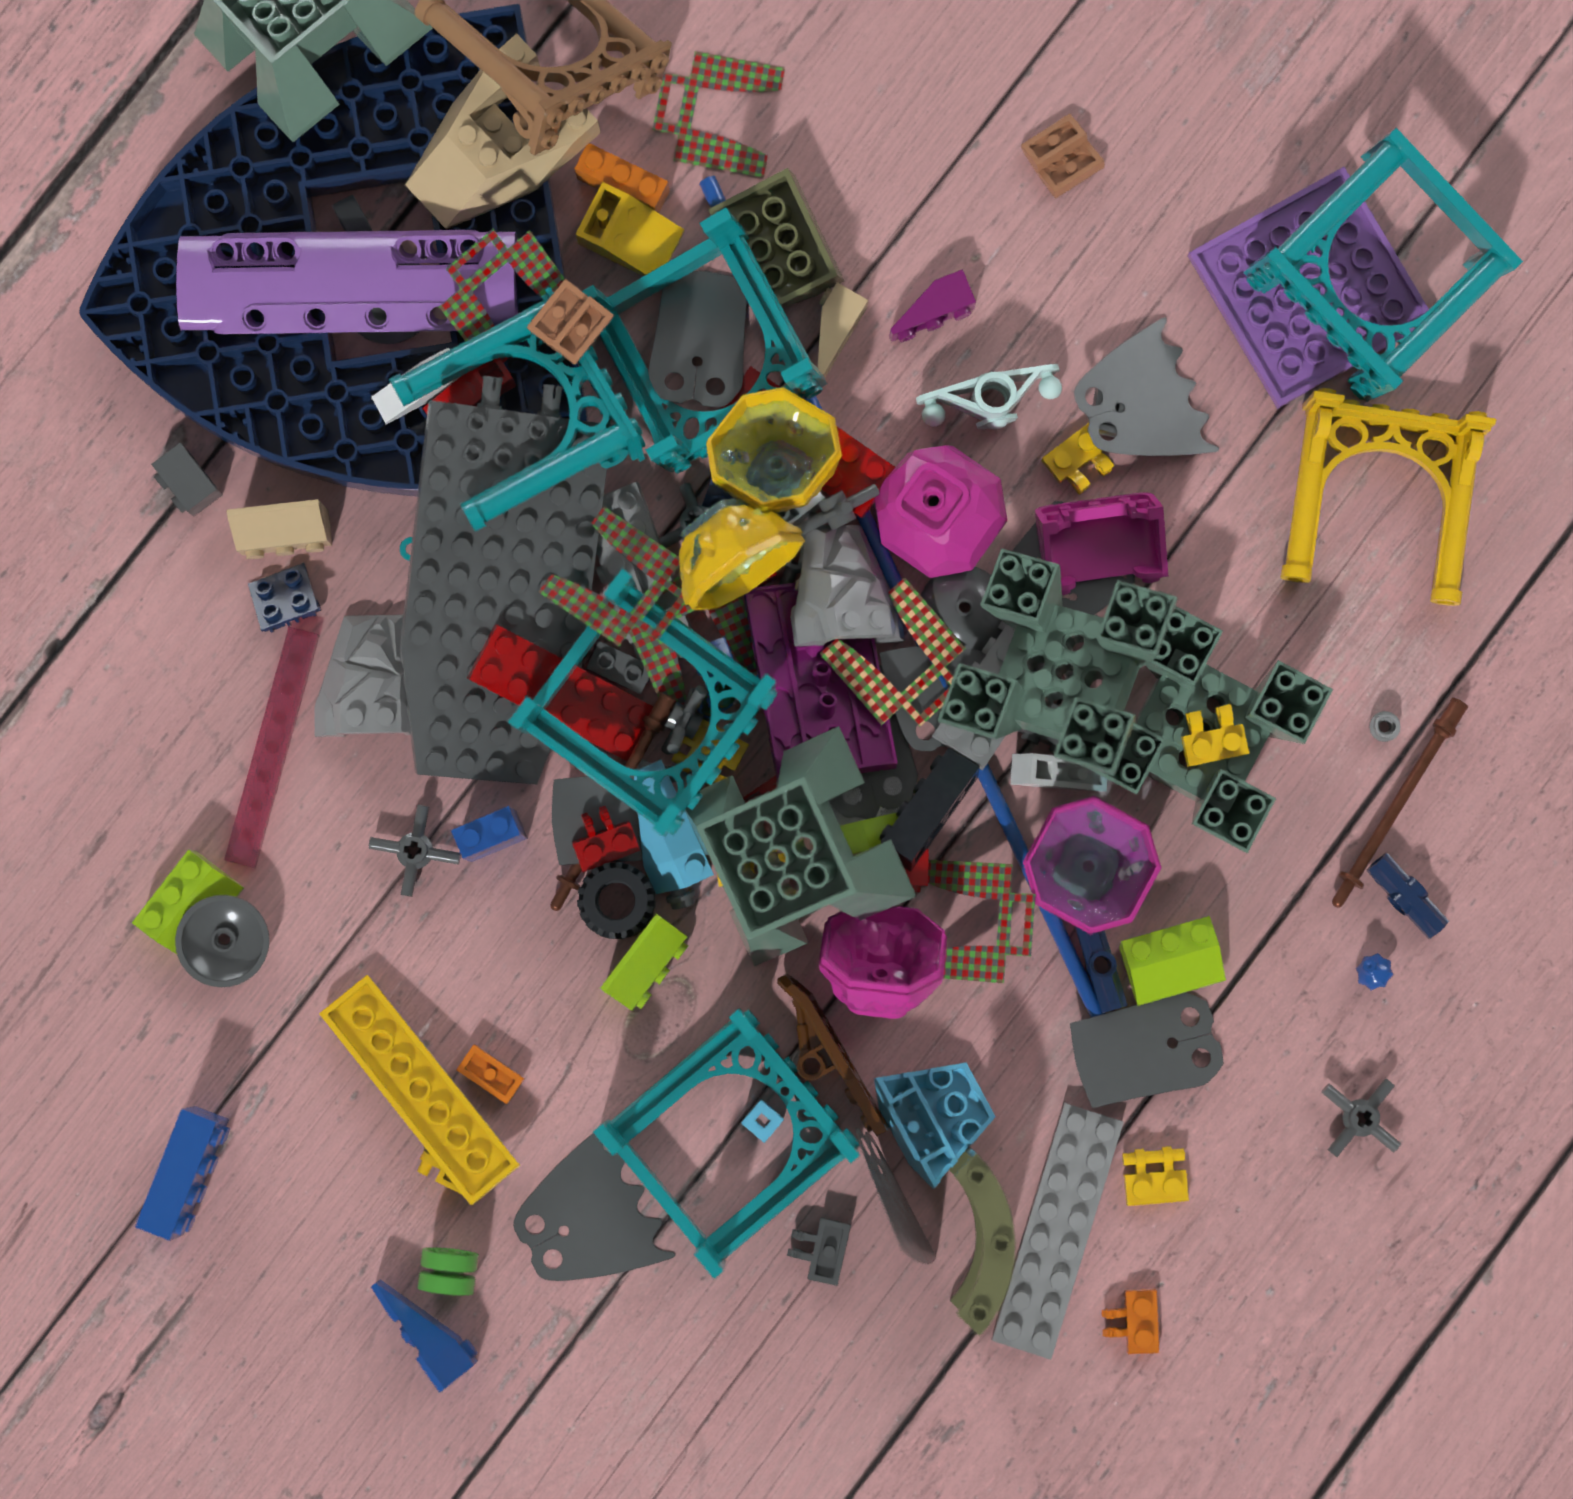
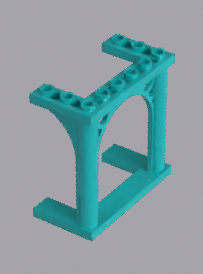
M1397 127L1360 156L1364 163L1278 248L1275 247L1243 272L1248 277L1246 279L1248 284L1254 290L1261 291L1263 294L1281 284L1285 288V295L1292 302H1298L1306 310V317L1313 324L1320 325L1327 332V339L1334 346L1341 347L1348 354V361L1359 370L1354 372L1346 381L1351 385L1350 390L1357 398L1364 399L1366 402L1395 390L1403 382L1400 377L1500 277L1514 271L1523 262ZM1401 166L1473 242L1480 252L1472 255L1463 264L1468 271L1422 316L1405 324L1387 326L1363 320L1352 313L1341 302L1331 283L1328 260L1333 238L1340 226ZM1317 246L1321 250L1320 257L1315 255H1307L1309 251H1311V253H1314L1315 248ZM1305 263H1312L1317 265L1321 272L1317 278L1308 279L1300 273V267ZM1321 284L1325 289V294L1321 295L1320 290L1313 286ZM1336 309H1341L1343 311V315L1341 316L1336 311ZM1358 327L1366 331L1365 339H1363L1361 333L1356 332ZM1378 332L1385 336L1387 343L1383 354H1377L1372 347L1373 336ZM1398 332L1403 335V338L1396 341L1399 345L1395 348L1393 334Z
M727 207L700 222L702 229L709 239L609 297H606L593 285L582 291L614 315L599 336L651 432L654 445L646 449L651 461L670 473L674 471L675 473H681L691 467L693 460L700 456L702 459L708 457L706 447L708 438L736 403L720 410L703 412L689 410L671 401L661 399L653 388L648 375L649 370L619 314L718 256L723 255L764 335L765 359L763 368L756 383L747 394L759 392L763 389H776V387L770 386L767 382V377L772 372H780L786 383L784 388L801 398L806 397L810 399L817 396L823 391L822 387L828 384L823 374L811 362L746 242L749 239L747 233ZM778 354L779 361L784 360L786 365L772 364V358ZM680 413L682 417L678 420L675 428L673 423L676 420L671 417V414ZM772 413L766 416V420L770 421L769 417H771L774 414ZM696 418L700 425L698 434L692 439H687L684 434V427L688 420ZM710 419H716L717 425L712 424L707 431L706 422Z
M623 568L603 593L609 602L621 607L628 613L633 610L644 595L636 589L633 576ZM655 603L642 621L655 629L668 611ZM675 617L659 640L691 663L702 676L711 699L710 724L700 746L683 762L659 771L634 770L608 757L545 710L601 635L587 626L535 698L531 700L529 697H526L508 723L526 735L529 732L654 824L652 829L664 837L668 833L675 835L685 821L681 818L682 814L687 808L693 810L703 797L699 791L707 782L709 785H712L722 770L718 768V765L724 757L728 760L732 758L740 747L736 743L742 733L749 735L759 721L754 718L761 707L767 710L777 697V691L775 690L776 681L767 674H765L763 679L756 677ZM707 671L714 676L710 678ZM719 681L723 688L727 685L731 690H724L718 694L715 691V684ZM733 697L740 701L741 707L735 713L725 714L718 709V704L724 698ZM720 719H724L727 721L735 720L733 724L729 723L724 725L723 729H725V731L720 732L716 729V725ZM713 740H720L716 747L711 742ZM702 747H709L710 753L703 755L701 753ZM697 759L705 761L700 768ZM684 768H689L692 770V776L690 774L687 775L686 782L688 785L684 788V782L680 777V773ZM630 776H636L637 780H633ZM665 776H672L677 782L678 791L673 798H667L662 793L661 782ZM652 778L655 780L653 785L654 794L648 791L650 786L643 785L645 779Z
M741 1008L729 1016L731 1020L615 1118L611 1121L607 1119L593 1131L612 1156L616 1153L620 1155L696 1248L694 1256L713 1279L724 1271L725 1259L840 1161L847 1159L851 1164L860 1156L857 1149L860 1147L857 1138L848 1128L844 1131L840 1129L835 1123L839 1119L837 1114L828 1104L824 1107L820 1105L815 1099L819 1095L817 1090L808 1080L805 1083L801 1082L796 1076L798 1072L797 1066L789 1057H786L784 1060L776 1052L780 1047L769 1033L763 1036L756 1028L760 1024L758 1019L749 1009L743 1012ZM745 1046H750L755 1052L754 1064L748 1069L740 1065L738 1058L739 1052ZM732 1052L731 1060L733 1065L730 1068L724 1067L721 1061L728 1059L726 1055ZM762 1055L765 1058V1068L768 1069L770 1067L768 1075H762L758 1070ZM715 1066L716 1070L709 1071L711 1067ZM725 1074L749 1076L769 1086L784 1102L793 1127L791 1154L783 1171L768 1187L710 1236L706 1237L629 1144V1141L699 1083ZM779 1074L783 1081L776 1083L777 1075ZM782 1087L789 1088L788 1095L784 1096L781 1094L780 1090ZM796 1095L800 1101H791V1099ZM800 1109L806 1110L803 1112L804 1115L814 1117L816 1120L802 1122L797 1117V1112ZM805 1127H816L821 1130L823 1134L822 1139L816 1143L805 1142L800 1137L801 1130ZM801 1147L805 1150L814 1151L810 1156L806 1153L802 1160L798 1156V1150ZM793 1164H796L797 1167H796L795 1169L791 1170Z

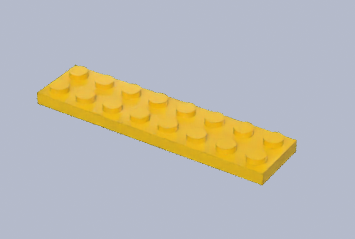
M369 975L363 977L319 1013L470 1205L473 1206L521 1166Z

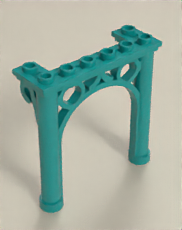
M551 287L545 289L546 294L541 296L543 301L402 376L399 373L389 379L402 405L406 406L491 360L503 357H518L541 365L554 375L563 387L569 402L570 417L567 432L562 442L546 458L460 504L475 532L485 527L486 522L589 466L599 463L602 468H610L622 462L628 454L632 461L638 459L641 462L645 459L642 448L646 444L641 436L643 432L635 418L629 419L625 413L628 407L620 393L614 394L610 388L613 385V381L605 368L600 370L595 361L599 359L592 345L578 361L579 367L576 368L564 365L562 361L565 358L558 352L546 355L538 351V346L544 344V342L530 332L527 326L554 294ZM527 340L530 347L514 344ZM587 380L590 382L598 398L595 396L581 397V387ZM587 407L598 408L603 416L601 423L592 427L580 422L582 410ZM611 419L614 423V425L610 426ZM577 432L590 437L572 447Z

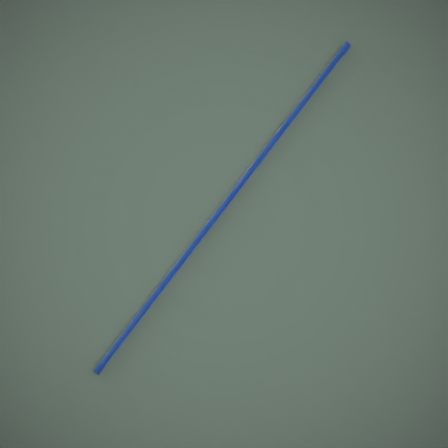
M709 176L700 181L699 185L710 208L726 200L715 176ZM817 396L810 399H807L806 397L803 398L804 400L810 402L816 407L822 409ZM868 510L863 519L855 514L891 590L902 578L889 550L881 544L877 524L870 510ZM940 675L938 678L946 691L948 685L944 677ZM987 763L983 770L979 768L978 778L1029 885L1023 864L1029 849ZM1039 907L1090 1018L1105 1014L1101 1013L1094 988L1061 918Z

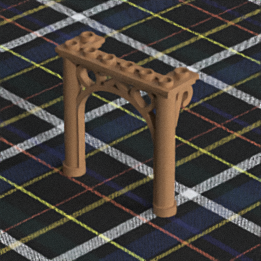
M420 0L415 8L416 18L424 25L433 27L502 87L501 90L519 111L513 115V122L518 133L522 137L529 139L528 145L531 147L530 153L533 156L544 150H550L555 146L558 141L561 121L580 114L582 110L593 104H599L603 99L614 93H620L624 88L635 83L633 88L636 91L635 97L638 99L650 93H656L662 86V77L665 67L669 62L668 56L672 43L669 40L655 42L607 0H567L593 24L598 34L599 43L595 50L586 58L576 63L559 67L533 66L512 59L457 14L444 0ZM606 51H620L624 57L614 58ZM545 82H557L565 87L561 90H553L548 88Z

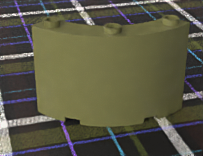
M968 1147L959 1157L958 1162L949 1170L963 1187L973 1211L975 1251L968 1273L950 1301L959 1309L956 1314L980 1336L996 1316L1007 1294L1015 1262V1232L1011 1211L998 1180L972 1148Z

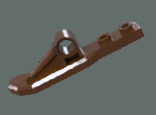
M787 973L777 979L778 985L793 998L792 1004L796 1009L798 1023L796 1027L800 1048V1059L797 1063V1069L801 1077L813 1081L837 1069L848 1087L844 1089L847 1098L853 1106L858 1104L863 1113L860 1119L868 1132L873 1131L876 1137L886 1132L889 1128L887 1122L813 993ZM809 1057L817 1059L820 1063L819 1072H809L805 1068V1060Z

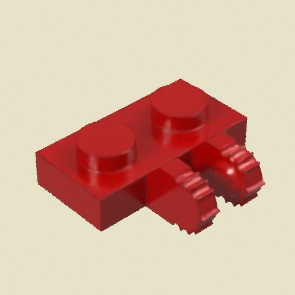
M606 806L599 807V815L605 829L596 833L591 816L587 812L581 814L588 836L571 843L582 872L640 851L630 821L628 820L613 826Z

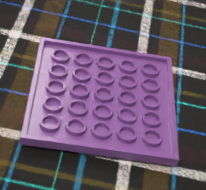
M1345 167L1340 168L1194 249L1187 255L1277 409L1354 366L1348 361V354L1341 347L1334 346L1327 339V332L1320 325L1313 324L1306 317V310L1298 302H1292L1285 295V288L1281 284L1263 294L1261 291L1254 290L1246 280L1248 277L1243 272L1275 247L1278 248L1350 177ZM1364 201L1344 221L1333 238L1328 260L1332 286L1341 302L1352 313L1365 321L1387 326L1411 322L1422 316L1429 308ZM1317 246L1315 248L1314 253H1311V251H1309L1307 255H1315L1320 257L1321 250ZM1305 263L1300 267V273L1308 279L1317 278L1321 272L1320 268L1312 263ZM1321 284L1313 286L1320 290L1321 295L1325 294V289ZM1339 308L1336 309V311L1342 316L1343 311ZM1358 327L1356 332L1361 333L1363 339H1365L1366 331ZM1378 332L1373 336L1372 347L1376 353H1379L1386 349L1387 343L1385 336ZM1398 332L1393 334L1395 343L1403 338V335Z

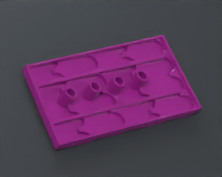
M796 582L756 587L751 592L745 594V608L758 678L763 679L765 674H767L776 681L775 690L777 691V697L767 710L764 709L777 784L784 751L838 726L842 731L860 773L896 769L898 762L890 720L888 719L881 725L820 655L835 639L818 646H795L790 616L792 607L796 605L798 591L795 590ZM874 638L839 639L880 671Z

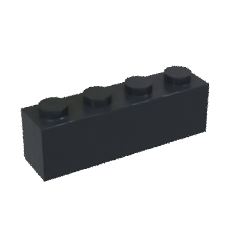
M948 748L943 756L939 754L930 766L932 772L926 779L922 777L913 790L915 795L911 801H904L896 813L898 818L892 826L888 824L879 837L881 843L891 839L903 867L910 872L978 779L980 766Z

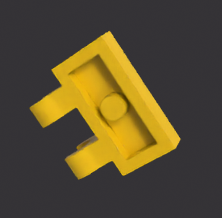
M1089 423L1041 459L1042 463L1059 484L1067 479L1079 495L1086 491L1090 485L1088 479L1079 471L1081 467L1091 461L1103 477L1110 473L1114 467L1112 461L1102 453L1103 450L1098 449L1093 444L1088 432Z
M1231 704L1215 708L1220 729L1204 732L1201 711L1185 714L1190 735L1182 736L1181 740L1187 767L1249 754L1243 724L1234 725Z

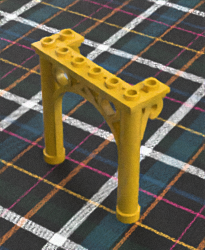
M1319 388L1318 391H1314L1302 405V410H1305L1306 422L1286 563L1282 565L1280 578L1291 582H1311L1323 489L1332 470L1342 461L1357 454L1379 451L1390 452L1409 458L1423 467L1434 479L1440 490L1443 510L1430 602L1448 606L1461 605L1463 592L1460 591L1476 466L1482 454L1484 436L1496 425V418H1489L1487 413L1480 411H1471L1459 420L1449 419L1450 416L1443 413H1433L1431 416L1420 415V411L1416 409L1406 408L1402 409L1401 412L1390 410V406L1384 404H1373L1372 407L1361 406L1359 401L1344 400L1345 395L1336 394L1337 391L1330 388ZM1365 425L1386 428L1384 434L1372 437L1371 442L1366 443L1368 430ZM1341 426L1355 428L1360 434L1359 443L1350 448L1340 443L1336 438L1337 428ZM1400 430L1422 433L1416 440L1414 449L1410 448L1412 442L1403 438ZM1429 439L1441 441L1446 447L1445 456L1432 461L1423 451V442ZM1328 441L1330 446L1339 454L1324 467ZM1452 459L1450 481L1448 483L1439 467Z

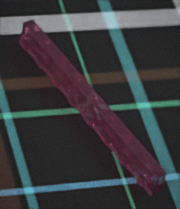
M288 627L224 858L225 861L252 868L257 866L320 637L317 633Z

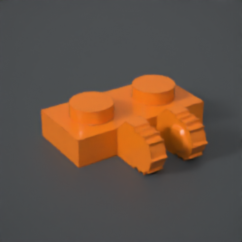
M1124 1290L1125 1308L1103 1309L1102 1317L1107 1319L1125 1317L1126 1328L1102 1329L1103 1337H1126L1128 1354L1159 1353L1157 1290Z

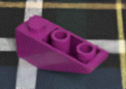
M963 269L933 281L890 329L889 338L891 342L898 339L900 342L908 341L914 338L918 331L927 329L928 332L942 327L946 320L955 318L958 321L972 314L971 311L975 309L976 300Z

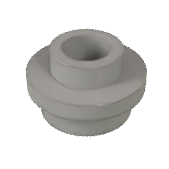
M1379 712L1370 720V733L1378 741H1391L1400 732V721L1391 712ZM1382 721L1389 725L1387 732H1382L1379 728Z

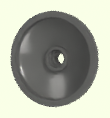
M974 567L972 571L931 578L924 587L921 597L966 649L982 651L991 637L997 640L1002 632L998 628L1002 621L980 606L991 575L977 567ZM961 603H968L970 611L967 613L961 612L959 609Z
M230 895L211 896L194 904L182 917L175 937L177 956L183 968L197 981L213 987L235 986L254 976L263 965L270 944L268 927L261 913L244 899ZM220 934H228L230 942L222 944L219 941Z

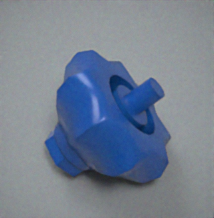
M1378 953L1363 957L1362 962L1356 967L1358 983L1367 986L1371 991L1378 987H1386L1388 980L1394 976L1391 969V961L1383 958Z

